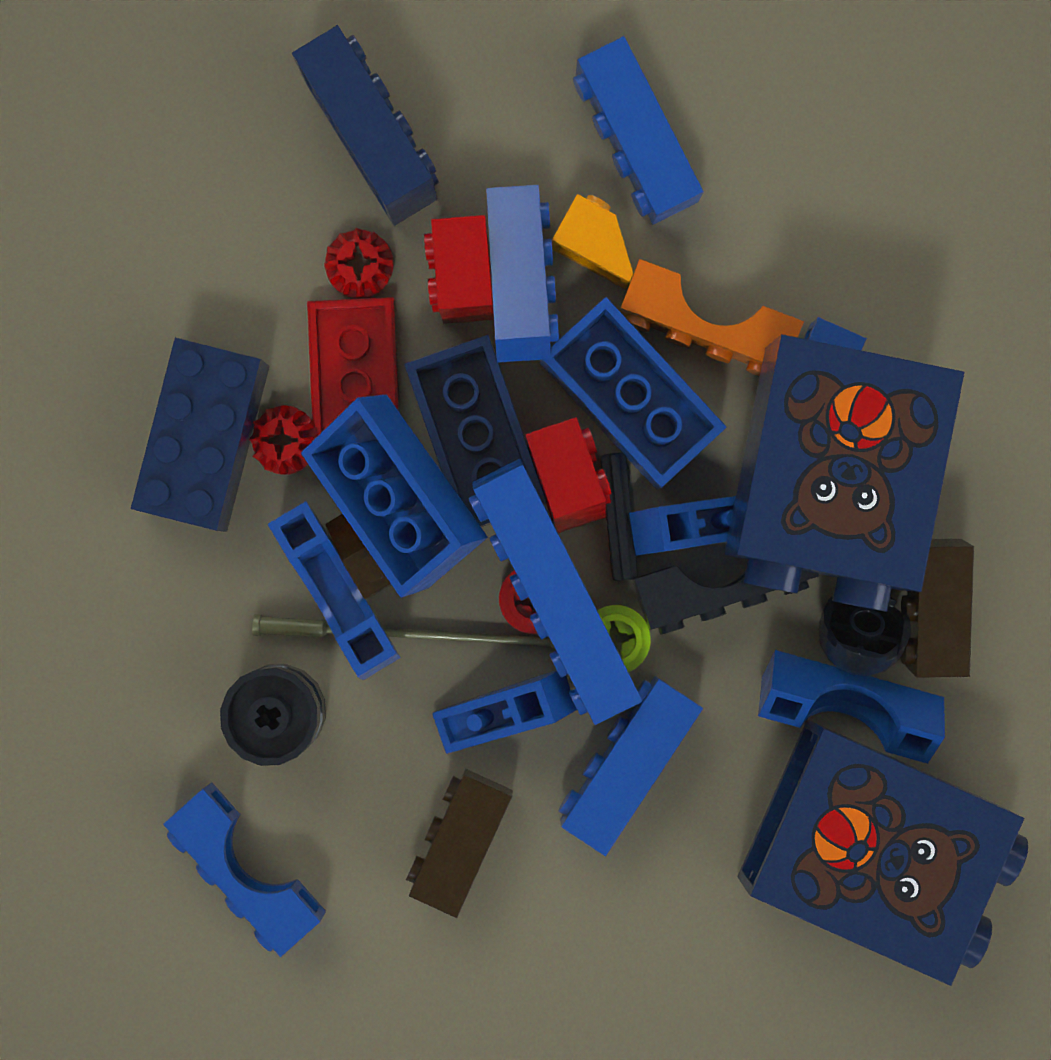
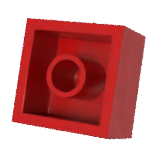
M485 215L431 219L432 233L424 234V245L429 270L435 269L436 274L435 278H428L429 302L432 305L433 313L440 312L443 324L494 320Z
M575 417L525 434L528 450L557 532L561 533L605 518L606 504L611 503L610 495L612 493L604 469L595 471L593 463L597 462L595 455L597 450L589 427L581 430L578 419Z

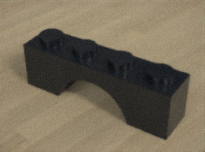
M670 566L632 580L648 628L650 630L658 628L660 635L684 628L683 620L696 615H700L701 621L727 614L725 606L740 601L743 608L768 601L766 593L775 591V589L743 583L746 570L733 582L713 588L704 587L691 581L677 566ZM802 571L798 592L809 588L807 580L819 577V574ZM783 591L784 595L792 594L790 592Z

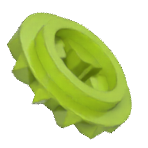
M608 605L597 610L609 635L610 621H614V626L617 627L619 633L634 634V637L628 638V641L621 643L622 650H620V654L628 672L636 669L645 660L650 649L651 636L647 623L638 612L626 606Z

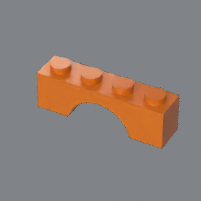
M642 259L638 261L620 308V312L639 331L649 332L651 327L666 333L665 339L678 346L689 348L690 344L693 343L706 348V355L715 360L730 363L731 359L743 362L748 364L746 370L757 376H760L765 348L781 334L798 338L804 323L802 320L762 306L749 319L735 325L723 326L709 323L698 317L687 305L681 289V274Z

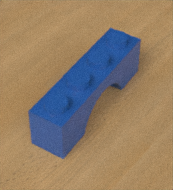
M305 501L268 523L270 530L289 562L317 603L333 632L335 640L357 677L365 680L400 659V655L369 603L363 598L341 561L335 546L309 504Z
M778 650L774 651L762 676L758 710L759 717L801 728L804 722L814 714L827 711L845 713L859 719L870 727L880 739L885 752L927 764L945 738L943 696L871 676L851 675L838 669L836 666Z
M211 782L163 824L169 831L167 837L176 849L182 853L187 851L198 863L196 870L205 882L212 886L216 884L227 896L225 902L228 908L241 919L245 917L256 929L254 935L258 942L266 950L272 951L274 949L282 957L321 922L326 910L298 879L283 884H268L252 878L242 869L233 850V832L241 814Z

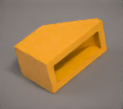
M577 194L552 239V250L626 290L632 279L633 270L616 214L609 211L611 209L610 205L602 199L593 195H588L587 198H584Z

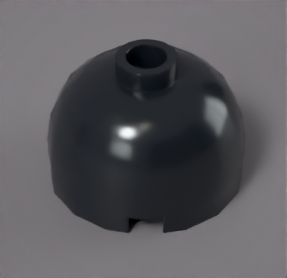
M833 596L829 598L819 621V642L828 660L838 669L851 675L870 676L886 671L900 659L912 633L910 618L906 612L903 617L901 612L894 607L897 602L890 596L888 609L885 612L832 601Z

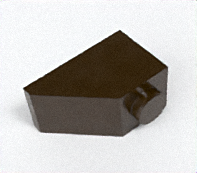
M343 514L325 524L341 561L364 599L371 598L391 586V583Z

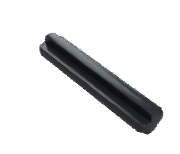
M609 453L602 455L600 462L601 469L605 471L612 493L610 495L611 503L606 504L612 577L616 581L633 580L637 578L638 571L629 516L631 503L626 456L624 453Z

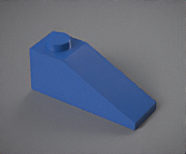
M736 496L629 512L636 556L727 542Z
M556 670L437 710L432 715L445 752L448 754L556 723L576 711L577 708L569 694L571 689L567 677L561 678Z

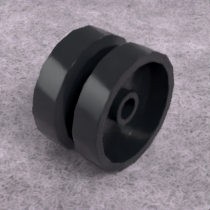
M288 664L266 665L241 676L227 690L220 708L221 730L228 746L242 759L260 766L281 765L297 758L318 738L326 719L325 698L318 683L304 670ZM277 707L281 713V716L276 718L277 720L272 719L269 715V710Z

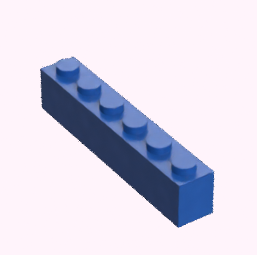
M519 458L472 482L475 495L471 496L469 501L480 522L489 519L496 533L489 537L501 562L509 558L516 574L510 576V580L520 600L522 601L529 597L535 608L536 613L530 615V619L541 640L548 636L551 639L556 651L549 655L561 678L569 674L575 686V689L569 691V694L579 714L583 715L588 712L594 725H597L643 702L521 459Z

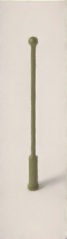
M254 614L253 636L268 634L323 638L327 633L333 634L331 628L324 620L262 617L260 614ZM384 628L388 637L551 646L556 650L549 637L541 640L540 637Z

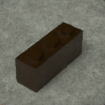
M932 539L922 591H907V595H903L901 598V614L904 617L906 612L910 618L912 634L900 659L902 664H906V667L916 678L970 677L974 546L963 539Z
M465 769L461 779L455 776L452 777L442 799L450 803L443 819L437 816L434 817L424 839L431 843L425 859L416 856L406 878L407 881L413 883L409 897L455 918L458 917L512 799V789L468 769Z

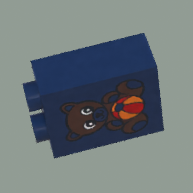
M782 334L765 348L724 555L748 559L743 583L798 594L802 571L837 577L832 601L885 612L888 609L891 589L921 592L965 372Z
M807 719L737 877L751 897L952 986L960 965L974 968L982 960L988 949L992 935V922L990 918L983 916V913L996 883L1003 886L1011 885L1017 879L1025 864L1028 854V840L1026 837L1018 834L1025 818L994 802Z

